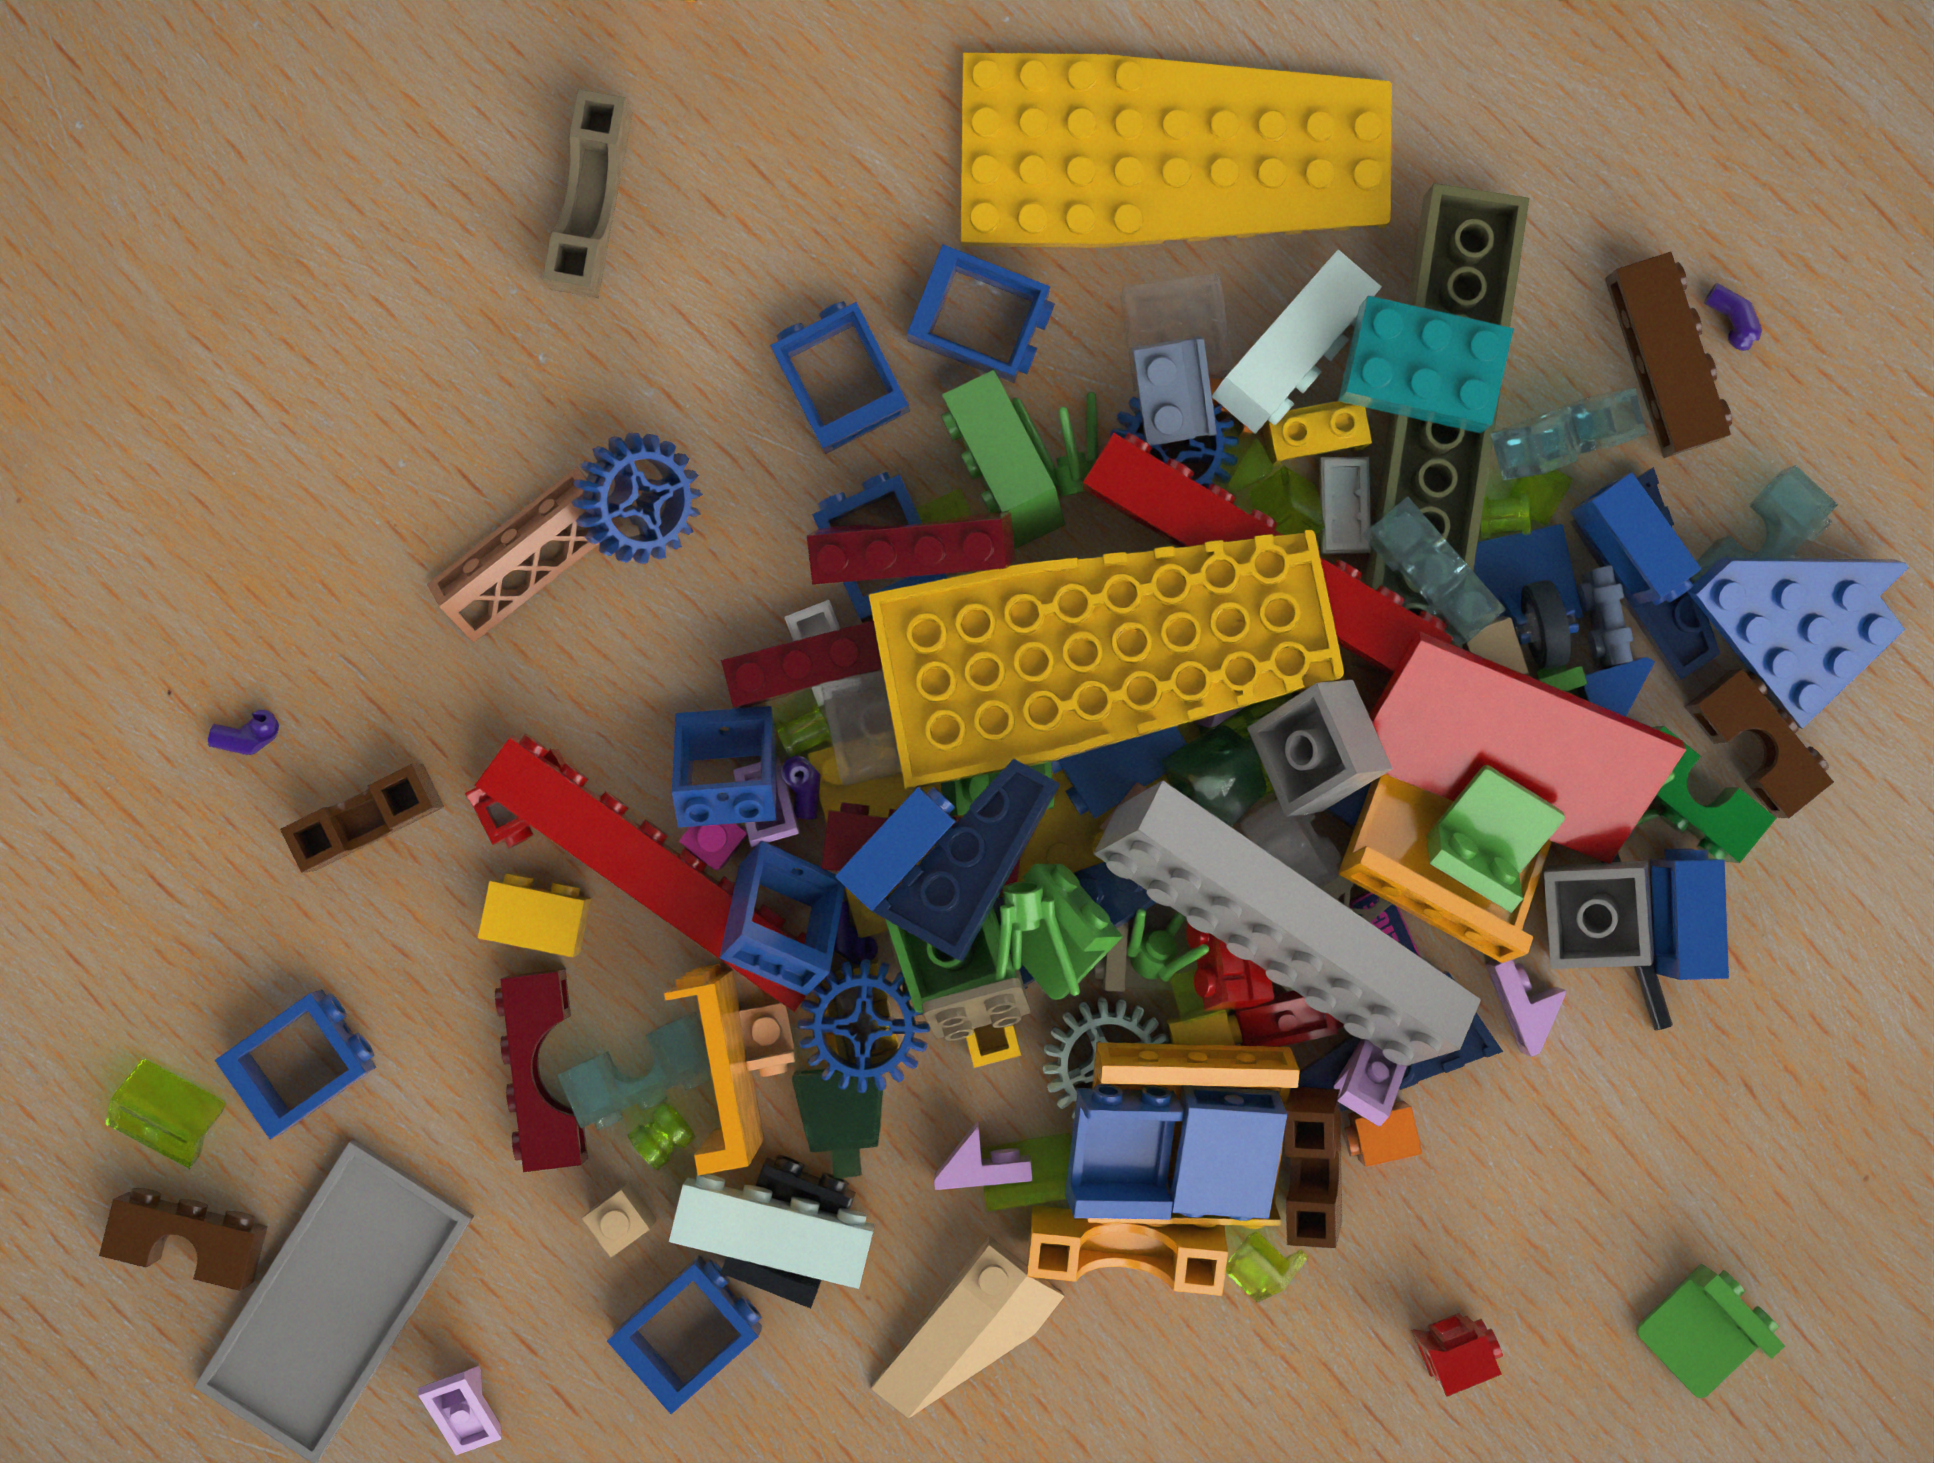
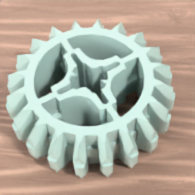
M1098 998L1097 1006L1099 1013L1092 1015L1087 1003L1082 1002L1079 1004V1009L1084 1018L1078 1022L1071 1013H1064L1063 1019L1071 1027L1066 1033L1055 1026L1050 1031L1052 1036L1062 1041L1060 1047L1052 1044L1044 1046V1053L1057 1057V1062L1043 1064V1072L1045 1074H1059V1078L1050 1081L1047 1084L1049 1092H1057L1062 1089L1066 1091L1058 1099L1057 1105L1063 1109L1073 1101L1076 1102L1078 1089L1075 1085L1084 1081L1085 1083L1093 1081L1096 1042L1108 1043L1100 1025L1114 1024L1125 1027L1141 1039L1137 1043L1167 1044L1169 1039L1166 1034H1159L1152 1038L1149 1035L1159 1025L1158 1021L1155 1018H1151L1141 1026L1138 1022L1143 1016L1144 1009L1139 1005L1132 1010L1129 1017L1125 1016L1126 1001L1124 999H1118L1115 1003L1114 1012H1108L1106 999ZM1084 1032H1087L1092 1045L1091 1055L1088 1060L1079 1064L1078 1068L1068 1072V1058L1075 1041ZM1075 1108L1073 1109V1112H1072V1118H1073V1119H1074V1116H1075Z

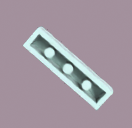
M1337 250L1225 377L1212 394V398L1255 434L1267 420L1276 426L1294 405L1287 398L1295 388L1304 393L1322 372L1315 365L1321 357L1324 356L1331 362L1349 341V338L1343 332L1350 324L1355 327L1359 306L1368 295L1374 297L1382 286L1340 250Z
M697 1174L696 1179L688 1177L684 1182L669 1242L859 1289L875 1226L874 1223L866 1222V1214L846 1208H839L838 1214L819 1210L820 1203L803 1197H792L791 1202L771 1198L773 1193L771 1190L759 1186L744 1185L743 1191L725 1187V1179L710 1174L699 1176Z

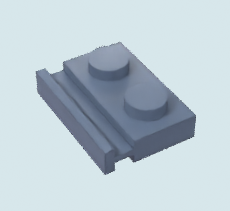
M1195 336L1186 340L1178 339L1131 347L1145 442L1152 446L1193 439L1196 436L1217 435L1204 338L1202 336Z

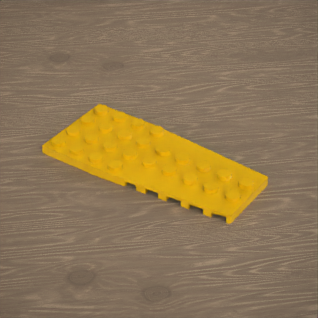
M963 53L961 246L1108 248L1163 244L1164 241L1187 239L1188 242L1206 241L1213 237L1236 236V238L1255 237L1256 234L1284 232V235L1302 234L1303 231L1325 229L1346 231L1353 227L1367 226L1385 228L1391 220L1392 84L1390 81L1109 54Z
M1305 530L1304 533L1273 536V534L1255 536L1254 539L1223 542V540L1205 542V545L1189 547L1154 548V551L1126 554V552L1103 554V557L1079 560L1076 557L1017 564L1005 569L986 570L869 594L904 785L907 790L1001 772L1013 758L1027 766L1059 760L1304 690L1316 683L1339 680L1344 675L1317 540L1313 530Z

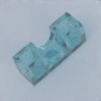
M1633 387L1592 395L1490 434L1502 478L1507 480L1547 473L1578 461L1577 455L1620 445L1646 435L1647 431L1636 389Z
M1796 465L1780 471L1749 504L1765 523L1767 534L1763 546L1757 552L1743 548L1730 535L1716 540L1696 561L1702 570L1691 577L1692 583L1694 584L1721 557L1799 558V555L1795 552L1796 549L1806 539L1810 542L1817 539L1830 526L1832 520L1827 516L1838 504Z
M1408 496L1362 534L1392 571L1398 570L1415 585L1428 603V607L1425 609L1447 624L1445 632L1454 637L1453 641L1457 645L1469 642L1506 610Z
M695 1011L654 1029L646 1035L653 1050L654 1062L649 1074L643 1077L634 1078L622 1074L616 1068L609 1051L570 1067L557 1075L580 1128L594 1123L597 1131L624 1119L621 1110L638 1103L642 1111L668 1099L665 1093L667 1089L682 1083L686 1091L712 1079L708 1072L711 1068L704 1030Z

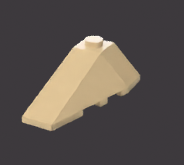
M988 1235L871 1386V1390L909 1419L1033 1336L1063 1299L1064 1294L1044 1278L1027 1277V1265Z

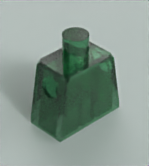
M1218 725L1161 760L1170 786L1230 827L1263 797L1267 790L1260 765L1262 761L1251 736L1249 735L1247 738H1244L1227 725Z
M825 1068L795 1071L792 1075V1084L810 1152L831 1151L834 1178H849L862 1175L860 1149L879 1146L884 1090H878L874 1077L867 1078L868 1086L866 1092L859 1093L857 1088L858 1077L851 1076L845 1090L838 1087L843 1073L836 1069L827 1081L821 1077Z

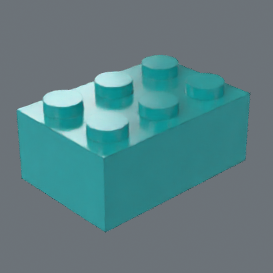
M1368 295L1359 306L1338 401L1482 433L1493 424L1514 328Z

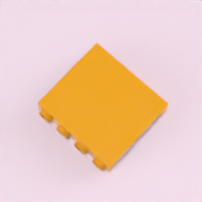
M1387 774L1372 781L1338 875L1501 963L1528 954L1533 936L1522 931L1552 841L1548 840L1519 874L1523 900L1510 913L1430 864L1426 835L1454 801Z
M720 963L693 968L691 971L686 972L685 975H681V978L675 979L676 986L664 993L665 1001L697 995L722 1128L714 1129L695 1153L694 1158L698 1176L749 1166L764 1141L752 1071H747L745 1062L748 1058L739 1015L740 1005L733 970L721 972Z
M1096 1042L1092 1089L1100 1084H1109L1120 1089L1142 1090L1145 1086L1156 1085L1174 1091L1178 1100L1180 1099L1182 1085L1274 1090L1279 1092L1285 1107L1290 1088H1298L1300 1070L1290 1047ZM1183 1120L1175 1121L1167 1181L1174 1178ZM1282 1148L1269 1219L1252 1218L1247 1221H1239L1229 1216L1204 1215L1199 1218H1192L1181 1213L1171 1212L1170 1220L1087 1218L1088 1223H1098L1103 1226H1117L1121 1223L1147 1224L1152 1227H1165L1169 1224H1192L1201 1228H1212L1216 1225H1241L1249 1229H1259L1264 1226H1281V1218L1276 1207V1196Z

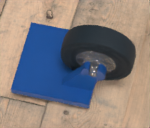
M1563 524L1478 542L1473 573L1482 614L1495 611L1497 618L1501 616L1511 618L1519 644L1528 643L1531 654L1541 669H1550L1567 664L1571 655L1570 634L1578 632L1579 625L1575 623V619L1582 618L1583 614Z

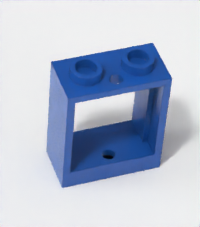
M942 244L907 332L908 342L986 373L995 370L999 378L1014 383L1018 372L1028 374L1035 357L1037 347L1030 345L1036 327L1045 330L1051 317L1055 303L1047 300L1050 286ZM956 272L1032 302L1008 363L932 334Z
M844 301L831 305L820 312L821 320L805 328L802 323L792 325L776 335L778 342L770 345L825 454L910 412L909 404L857 302L846 306ZM854 327L887 394L824 426L790 358Z
M888 472L881 473L863 482L862 487L864 491L846 498L845 493L841 492L818 503L820 511L812 514L818 529L830 528L829 523L895 494L908 524L922 523L900 474L890 478ZM946 574L910 576L873 593L947 579ZM856 581L843 582L861 622L872 619L869 595L862 596Z
M1633 472L1608 483L1569 511L1607 566L1612 565L1615 577L1635 605L1652 601L1657 606L1665 600L1667 602L1673 601L1693 587L1689 578L1702 570Z
M772 706L675 714L672 797L678 828L776 820L777 741ZM721 727H728L729 730L723 731V730H721L720 728H721ZM761 756V780L692 785L694 760Z
M917 787L836 874L835 878L873 911L902 881L904 876L928 853L941 836L955 824L956 820L950 813L956 807L935 787H932L927 793L922 788Z
M760 841L739 865L719 958L807 996L830 973L845 886L835 878L836 874L826 869H821V866L814 865L785 852L779 847ZM759 884L811 907L805 944L752 922Z
M1664 849L1665 858L1649 859L1654 947L1653 963L1658 975L1677 980L1729 979L1725 860L1708 858V850Z
M322 989L309 993L215 1059L217 1065L270 1140L286 1132L376 1068L371 1060L374 1052L370 1044L360 1033L355 1035L352 1033L343 1020L347 1017V1014L342 1004L333 994L329 993L326 995ZM309 1012L349 1070L290 1111L250 1053Z
M700 1255L617 1327L607 1340L609 1345L670 1414L675 1412L756 1340L762 1330V1325L758 1322L762 1317L757 1308L745 1296L738 1299L726 1286L730 1280L727 1275L720 1273L722 1268L713 1260L706 1263ZM694 1281L740 1334L686 1382H683L638 1329Z

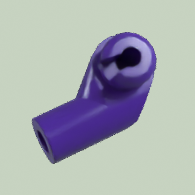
M1716 283L1708 293L1704 304L1730 318L1734 329L1728 334V342L1738 350H1749L1753 345V341H1758L1762 333V327L1755 309L1749 300Z
M261 709L253 712V718L240 729L213 724L208 736V746L243 755H253L276 738L279 723L270 711Z
M791 757L782 765L781 775L786 784L795 792V815L800 819H816L821 774L804 757Z
M848 901L842 902L834 951L854 964H861L863 959L872 961L878 952L877 943L870 936L858 937L857 929L850 925Z

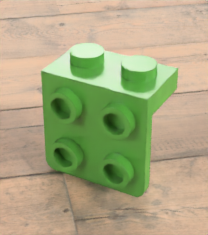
M1034 864L1022 878L1024 881L1040 883L1043 887V898L1054 899L1055 916L1076 975L1077 983H1079L1120 941L1123 935L1110 921L1106 911L1095 903L1082 888L1079 880L1071 870L1063 864ZM1042 918L1038 928L1022 931L1021 963L1051 999H1063L1070 990L1064 978L1045 919Z
M1700 1264L1636 1327L1637 1336L1697 1398L1707 1397L1756 1349L1770 1359H1773L1785 1347L1782 1341L1774 1334L1779 1328L1778 1324L1761 1307L1757 1305L1751 1310L1740 1298L1746 1292L1742 1286L1725 1270L1718 1275L1703 1264Z

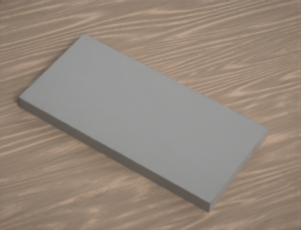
M353 1139L342 1152L194 1388L311 1463H318L471 1223L474 1215Z

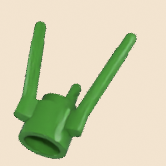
M1094 392L1087 394V461L1085 452H1077L1068 409L1064 406L1059 408L1058 412L1067 455L1056 458L1058 468L1055 467L1022 401L1019 398H1014L1012 400L1013 407L1055 486H1058L1060 497L1086 492L1083 490V481L1097 461L1096 394Z
M1021 881L1005 885L1003 887L1004 905L1000 906L1001 928L996 963V982L1006 979L1010 941L1011 961L1014 970H1019L1021 968L1022 931L1038 928L1040 926V919L1044 918L1070 993L1073 996L1079 995L1080 989L1075 977L1076 975L1055 916L1054 899L1043 898V887L1037 882Z
M1143 908L1136 911L1131 941L1127 945L1126 955L1130 956L1131 964L1139 975L1147 979L1161 978L1167 982L1176 971L1199 959L1209 951V947L1206 944H1202L1175 959L1177 949L1173 936L1187 917L1177 911L1164 931L1148 932L1142 937L1146 911Z

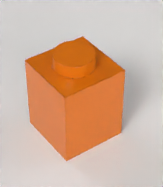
M1405 1101L1393 1104L1390 1116L1380 1127L1356 1112L1348 1113L1351 1126L1343 1128L1349 1155H1357L1358 1160L1365 1167L1422 1154L1412 1106Z

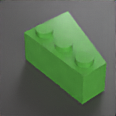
M995 370L942 394L948 412L940 416L952 441L961 439L966 449V452L960 454L971 479L980 478L986 490L980 493L988 512H1011L1014 548L1017 549L1066 525L1056 487Z

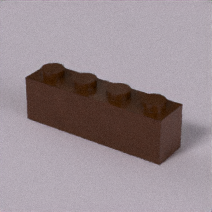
M1668 252L1614 270L1605 278L1663 458L1714 443L1730 436L1729 426L1732 425L1731 411L1727 402L1719 398L1714 383L1717 380L1716 365L1712 356L1704 352L1699 337L1702 334L1701 319L1696 309L1689 307L1684 291L1687 289V277L1683 266L1679 262L1675 263L1672 252Z

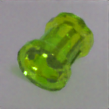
M1521 492L1520 496L1515 498L1491 500L1485 495L1480 523L1482 538H1490L1492 533L1522 531L1524 535H1532L1529 492Z
M817 702L810 705L809 712L785 724L782 721L774 723L779 738L790 758L799 756V753L821 742L826 741L830 744L836 741Z

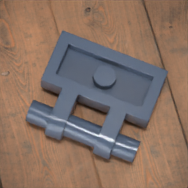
M1612 565L1581 574L1582 584H1578L1577 591L1581 608L1584 612L1589 611L1593 630L1588 632V644L1593 658H1599L1601 668L1633 661L1629 642L1634 641L1631 627H1625L1620 599L1624 598L1622 585L1616 584Z

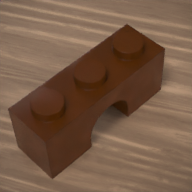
M1743 669L1728 671L1684 707L1714 744L1728 743L1745 730L1752 732L1759 738L1764 749V759L1760 768L1748 777L1745 783L1773 816L1789 819L1834 783L1826 772L1829 765L1816 749L1811 746L1805 747L1795 734L1798 731V727L1794 720L1782 709L1776 711L1765 697L1768 694L1766 686L1754 673L1750 671L1746 673Z
M410 764L368 785L369 789L331 807H323L281 828V833L301 873L317 871L444 808L424 764Z
M1310 1087L1290 1089L1285 1106L1287 1119L1284 1130L1285 1156L1290 1157V1184L1286 1199L1287 1245L1321 1248H1336L1342 1225L1340 1103L1338 1102L1340 1089Z
M132 1188L131 1192L113 1199L99 1256L146 1268L161 1259L164 1245L169 1235H179L188 1239L197 1252L194 1280L238 1291L243 1290L254 1282L268 1226L254 1223L255 1217L253 1215L239 1211H226L225 1215L207 1211V1204L190 1199H180L178 1204L161 1200L160 1192L147 1188Z

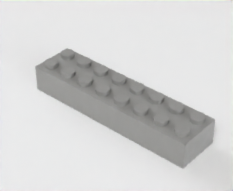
M1165 781L1157 783L1117 806L1093 853L1106 862L1107 868L1112 873L1125 879H1131L1146 889L1147 895L1153 901L1161 905L1171 906L1187 917V922L1193 928L1204 933H1211L1226 943L1227 949L1233 955L1241 959L1251 960L1266 970V975L1270 980L1279 985L1292 988L1305 997V1001L1310 1007L1335 1017L1344 1024L1347 1032L1355 1037L1367 1039L1382 1049L1383 1055L1388 1060L1399 1065L1408 1066L1461 1049L1481 1001L1476 995Z

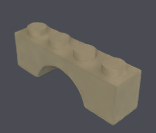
M582 89L577 90L569 133L570 167L566 196L559 221L551 231L543 280L551 290L599 299L633 115L626 97Z

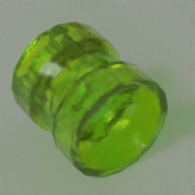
M666 1102L653 1112V1122L639 1124L628 1134V1138L637 1152L656 1170H660L670 1161L674 1147L685 1148L696 1138L683 1117Z

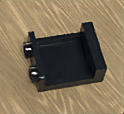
M777 1155L776 1160L767 1157L763 1163L755 1186L771 1190L773 1192L771 1198L791 1202L792 1197L811 1199L820 1203L819 1210L838 1214L839 1208H851L856 1192L847 1189L849 1182L845 1179L826 1172L822 1173L821 1178L803 1172L805 1166L803 1163L784 1155ZM726 1257L720 1272L810 1309L821 1283L820 1279L731 1257Z

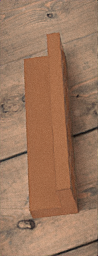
M578 467L571 470L427 584L439 607L473 643L599 544H593L586 540L585 536L588 530H576V519L585 512V509L574 507L571 501L577 497H583L584 490L576 488L573 482L576 479H587ZM617 516L611 519L617 529L623 525ZM550 540L564 541L562 553L554 560H539L540 548ZM512 570L527 571L525 582L516 590L501 589L502 579ZM474 600H489L488 611L473 624L460 613L462 609Z

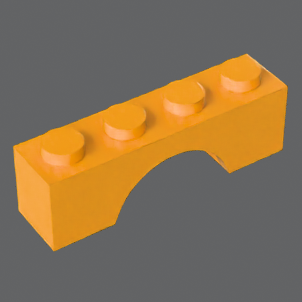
M1032 1205L1027 1277L1076 1282L1084 1273L1093 1269L1127 1267L1145 1271L1160 1278L1173 1291L1222 1296L1228 1256L1225 1225H1216L1212 1228H1201L1192 1224H1169L1165 1227H1152L1147 1224L1121 1223L1117 1226H1103L1098 1223H1088L1087 1218H1074L1071 1209Z

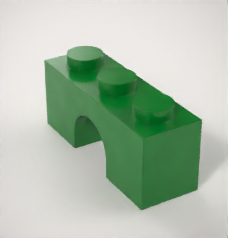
M1665 726L1652 727L1678 738ZM1683 742L1686 751L1672 771L1675 774L1674 779L1661 787L1652 802L1663 810L1659 816L1670 827L1680 833L1687 829L1699 839L1700 842L1697 844V848L1699 850H1708V858L1741 863L1777 818L1739 787H1725L1719 796L1707 806H1702L1695 802L1688 792L1687 778L1690 770L1702 756Z

